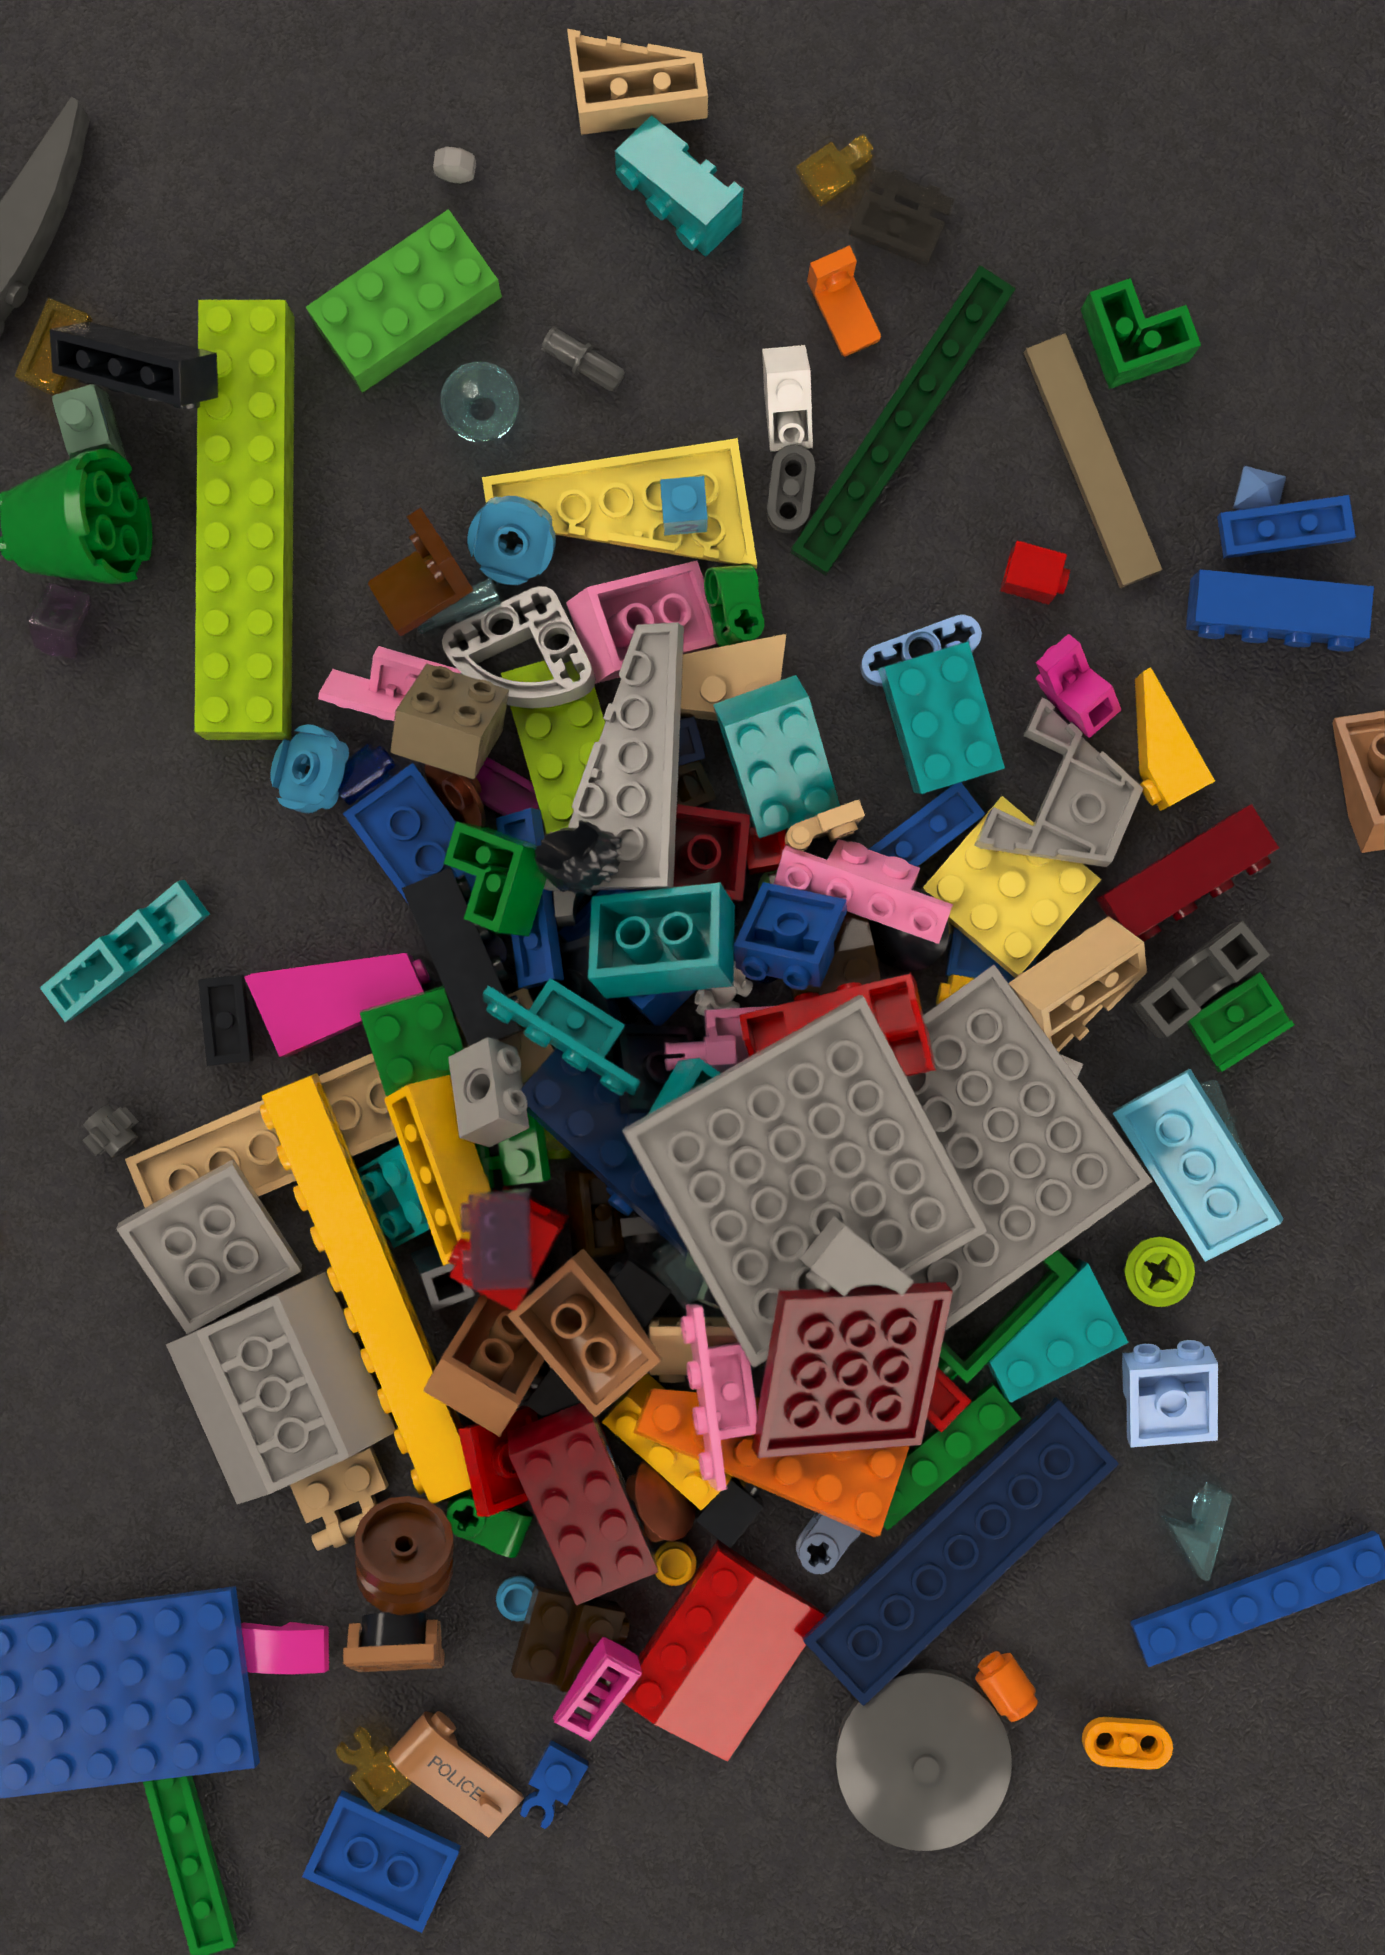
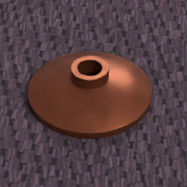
M425 764L428 784L455 821L484 827L486 816L479 795L482 789L476 777L471 779Z

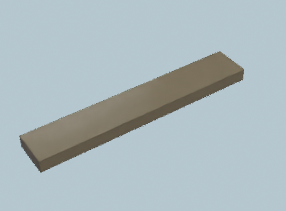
M1066 333L1026 348L1024 352L1025 358L1119 588L1160 573L1163 569Z

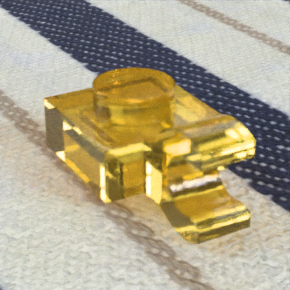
M864 134L854 139L841 151H838L831 141L797 165L796 173L821 207L856 182V175L852 170L860 168L873 158L870 153L873 150V146Z

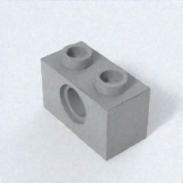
M486 1037L448 1057L459 1138L486 1147H492L529 1128L527 1100L524 1093L520 1090L523 1087L520 1070L521 1060L517 1047Z

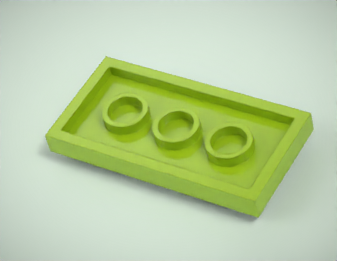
M545 660L501 673L502 678L518 682H542L554 679ZM572 660L564 663L572 681L580 680V675L577 673ZM595 687L584 697L557 706L544 708L510 706L547 834L569 826L574 812L572 804L594 742H599L605 725Z

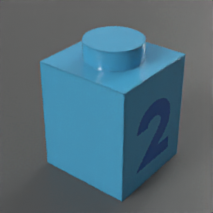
M704 476L660 479L664 536L707 532L708 517Z

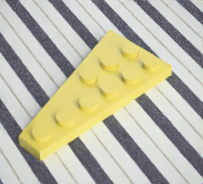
M737 438L482 477L486 503L491 498L518 496L528 499L540 508L547 510L551 515L555 535L732 565L751 564L757 569ZM704 476L708 517L707 532L664 536L660 479Z

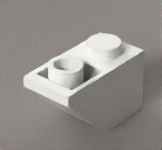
M805 345L762 349L770 452L779 451L788 445L813 448L811 372Z

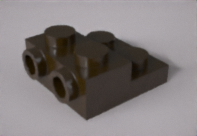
M534 1586L511 1673L515 1678L556 1685L560 1691L568 1693L591 1652L602 1637H606L619 1645L625 1643L629 1631V1621L627 1618H624L625 1612L614 1601L593 1598L575 1605L569 1592ZM602 1677L598 1679L599 1682L606 1686H609L611 1683ZM588 1692V1694L586 1695V1696H589V1697L598 1698L597 1696H595V1695H593V1694H591V1693H589V1692Z

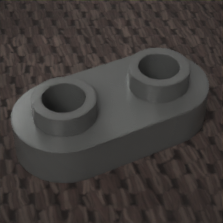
M788 445L781 448L776 453L772 463L767 519L775 530L785 534L801 530L806 525L810 514L815 460L811 452L800 445ZM794 464L801 469V473L798 476L792 477L786 473L785 468L788 465ZM785 506H790L795 510L796 515L791 519H786L781 516L780 510Z

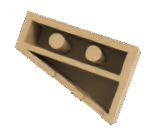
M567 29L581 135L637 128L651 115L662 124L708 118V93L702 53L648 44L647 47L621 43V38L607 36V40L583 36L581 31Z
M786 634L683 654L680 716H694L697 719L718 721L713 704L780 681Z

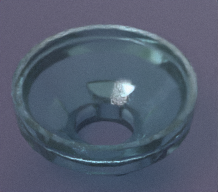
M472 362L457 368L447 378L441 392V409L446 422L459 436L474 442H488L503 436L513 426L519 411V394L512 377L504 369L488 362ZM478 398H488L495 404V411L487 420H477L470 414V407Z

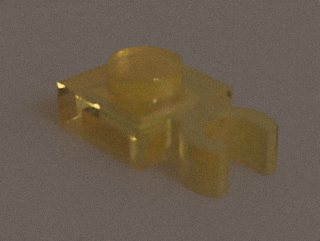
M359 1726L353 1735L360 1742L361 1748L356 1751L350 1750L341 1741L336 1747V1753L341 1761L347 1764H354L357 1767L351 1773L349 1779L378 1813L411 1785L412 1782L393 1765L389 1758L390 1749L386 1745L375 1753L371 1748L372 1740L369 1732Z

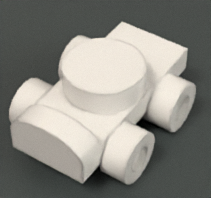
M735 961L732 987L698 990L695 996L698 1014L704 1016V1010L740 1008V1004L733 1001L735 995L739 994L747 997L751 993L753 983L745 979L746 976L741 970L736 969Z

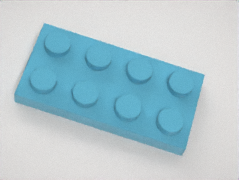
M1191 1069L1120 1106L1113 1112V1115L1205 1262L1282 1223L1283 1216Z

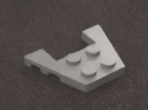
M1042 697L1037 703L1023 736L1062 754L1063 758L1035 822L1032 826L993 807L987 815L974 846L987 850L1107 867L1114 859L1143 788L1104 751L1099 753L1082 737L1083 732L1072 722L1070 724L1066 723L1054 711L1055 706L1049 700Z

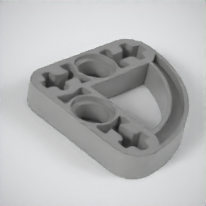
M538 586L520 593L453 625L443 635V649L453 668L461 671L462 675L474 679L487 680L494 685L509 689L507 705L523 708L557 706L584 697L591 692L595 685L596 678L591 663L557 595L548 587ZM543 603L547 611L539 614L536 610V605ZM521 611L523 612V615L527 621L524 624H522L518 616V613ZM509 619L514 622L512 629L506 634L495 635L491 632L492 626L498 620ZM481 630H483L487 639L484 643L478 634ZM565 634L569 637L567 645L560 650H551L546 647L548 640L553 635ZM534 637L554 679L542 682L512 681L493 675L477 664ZM461 640H466L469 648L465 651H461L458 642ZM572 660L581 678L576 682H573L569 677L564 663Z

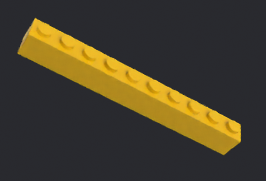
M318 1073L262 1095L264 1104L260 1105L262 1118L269 1130L275 1128L281 1145L276 1147L279 1159L286 1171L290 1169L293 1171L298 1184L293 1187L295 1198L303 1212L309 1210L315 1226L310 1228L312 1239L319 1252L326 1251L331 1267L327 1268L330 1283L336 1293L342 1291L348 1307L344 1308L347 1324L352 1333L359 1331L365 1348L360 1350L363 1363L370 1374L376 1373L382 1388L377 1389L380 1404L386 1414L392 1412L398 1426L394 1430V1436L403 1455L409 1453L415 1468L410 1473L418 1494L425 1493L428 1501L434 1504L471 1489L458 1429L463 1428L456 1410L423 1391L437 1363Z

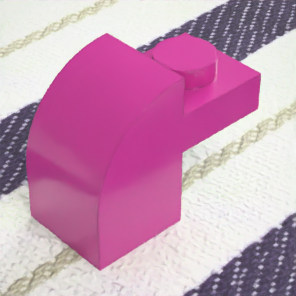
M1070 634L1065 636L1056 645L1051 646L1036 662L1040 674L1035 679L1044 694L1070 723L1072 722L1088 738L1093 736L1121 711L1113 686L1089 667L1080 642Z

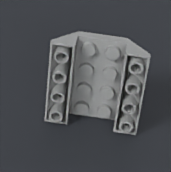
M327 1271L166 1344L236 1504L269 1495L350 1458L393 1434L394 1430L397 1429L391 1414H386L380 1404L377 1394L379 1387L373 1374L367 1371L360 1352L361 1347L355 1334L352 1333L347 1324L344 1309L330 1283Z

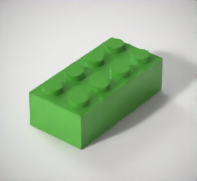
M448 209L307 305L306 309L318 331L363 393L502 298L497 277Z

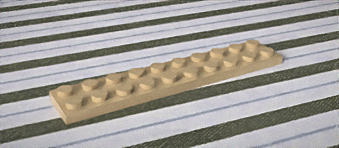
M522 988L509 994V997L517 995L522 1007L527 1010L534 1003L528 989ZM455 1017L464 1048L469 1047L457 1017ZM522 1026L524 1031L505 1038L500 1042L517 1047L521 1060L522 1083H525L554 1049L550 1043L544 1048L531 1041L524 1035L526 1028ZM372 1053L319 1076L352 1157L397 1138L384 1100L387 1096L385 1095ZM261 1100L126 1158V1164L144 1207L150 1206L233 1159L258 1197L295 1182L296 1179L292 1169L286 1171L279 1159L276 1147L281 1145L275 1128L269 1130L262 1118L260 1105H263L264 1101Z

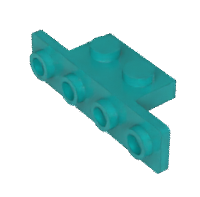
M551 978L529 1010L490 986H487L483 992V1001L488 1004L486 1011L493 1017L506 1024H509L511 1020L526 1028L524 1035L541 1047L546 1048L550 1043L564 1052L562 1059L572 1067L582 1072L588 1067L602 1076L600 1083L610 1091L620 1096L625 1091L632 1096L635 1095L640 1081L605 1059L625 1028L623 1023Z

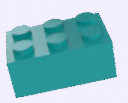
M969 641L878 668L914 793H927L1005 769Z
M797 675L713 704L747 814L750 815V821L759 838L787 829L796 823L840 806L811 702Z
M720 882L592 896L588 979L605 999L732 987L734 981L735 904Z

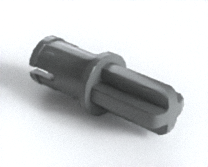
M553 326L543 340L541 350L571 367L574 375L581 373L609 391H614L620 385L624 377V370L593 351L594 347L592 344H582L561 331L557 326Z

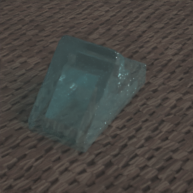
M1206 1482L1203 1492H1198L1193 1502L1192 1518L1195 1519L1194 1524L1165 1516L1161 1517L1191 1570L1200 1579L1210 1581L1232 1495L1224 1488Z

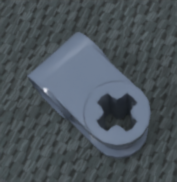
M815 1512L796 1540L798 1558L807 1571L813 1574L827 1573L835 1567L849 1545L862 1532ZM823 1542L826 1554L823 1557L815 1554L811 1558L808 1546L811 1543L819 1546Z

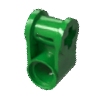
M751 564L708 568L704 577V591L709 604L713 635L716 643L722 647L757 639L763 632L764 618L759 598L758 576L755 568Z
M471 1489L453 1495L450 1498L446 1515L451 1523L454 1535L509 1558H516L534 1516L527 1509L516 1505L491 1516L478 1517ZM466 1505L473 1507V1516L470 1515L466 1521L459 1519V1513L464 1511Z

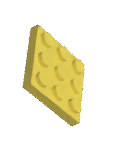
M1003 796L993 806L1032 826L1034 824L1032 820ZM987 813L923 888L934 898L953 904L948 917L949 922L1016 978L1019 974L1023 973L1101 879L1081 863L987 850L974 846L987 818Z

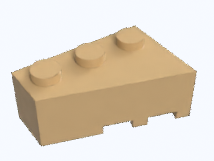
M1108 916L1093 927L1086 929L1081 935L1060 949L1053 951L1048 957L1027 971L1019 974L1008 984L1056 1050L1060 1052L1073 1037L1081 1041L1089 1032L1085 1025L1103 1007L1110 1011L1147 973L1144 941Z

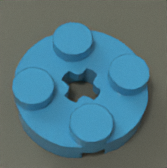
M504 496L491 498L477 512L469 527L467 543L471 556L474 554L476 561L481 565L480 570L487 577L502 584L519 585L546 570L555 551L556 535L552 526L551 515L547 510L522 497ZM509 531L516 532L518 537L523 540V545L517 544L514 550H510L507 548V541L501 539V534H508Z
M310 724L299 726L294 730L299 733L291 741L284 739L276 750L271 766L270 778L272 787L279 789L281 798H277V800L288 809L301 813H313L321 808L330 809L338 800V789L344 775L345 763L349 757V748L346 743L339 741L336 735L329 730ZM306 766H310L308 774H305Z

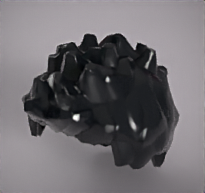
M580 820L578 828H562L544 835L541 845L535 849L536 857L534 858L539 871L560 891L582 892L591 895L593 894L591 888L594 885H600L602 881L609 883L612 880L611 876L618 873L620 862L616 858L619 856L617 850L622 846L620 844L622 839L616 837L612 832L602 831L590 822Z

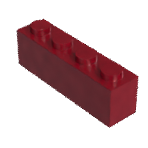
M1250 804L1096 898L1107 917H1111L1145 942L1162 931L1158 923L1172 915L1174 920L1178 921L1198 909L1194 901L1209 893L1213 899L1235 886L1231 878L1245 870L1248 876L1269 865L1271 860L1268 855L1278 850L1279 847L1253 805Z

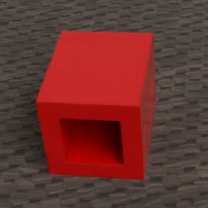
M1017 540L1010 551L1000 591L1049 605L1055 598L1056 593L1063 595L1070 575V569L1064 568L1067 554Z

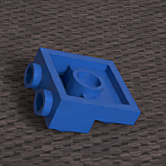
M763 882L733 945L736 969L741 970L746 977L752 980H762L765 976L783 979L789 987L797 990L806 989L808 985L821 987L834 957V941L847 913V899Z

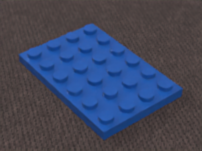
M236 1586L0 1616V1799L251 1769L260 1763Z

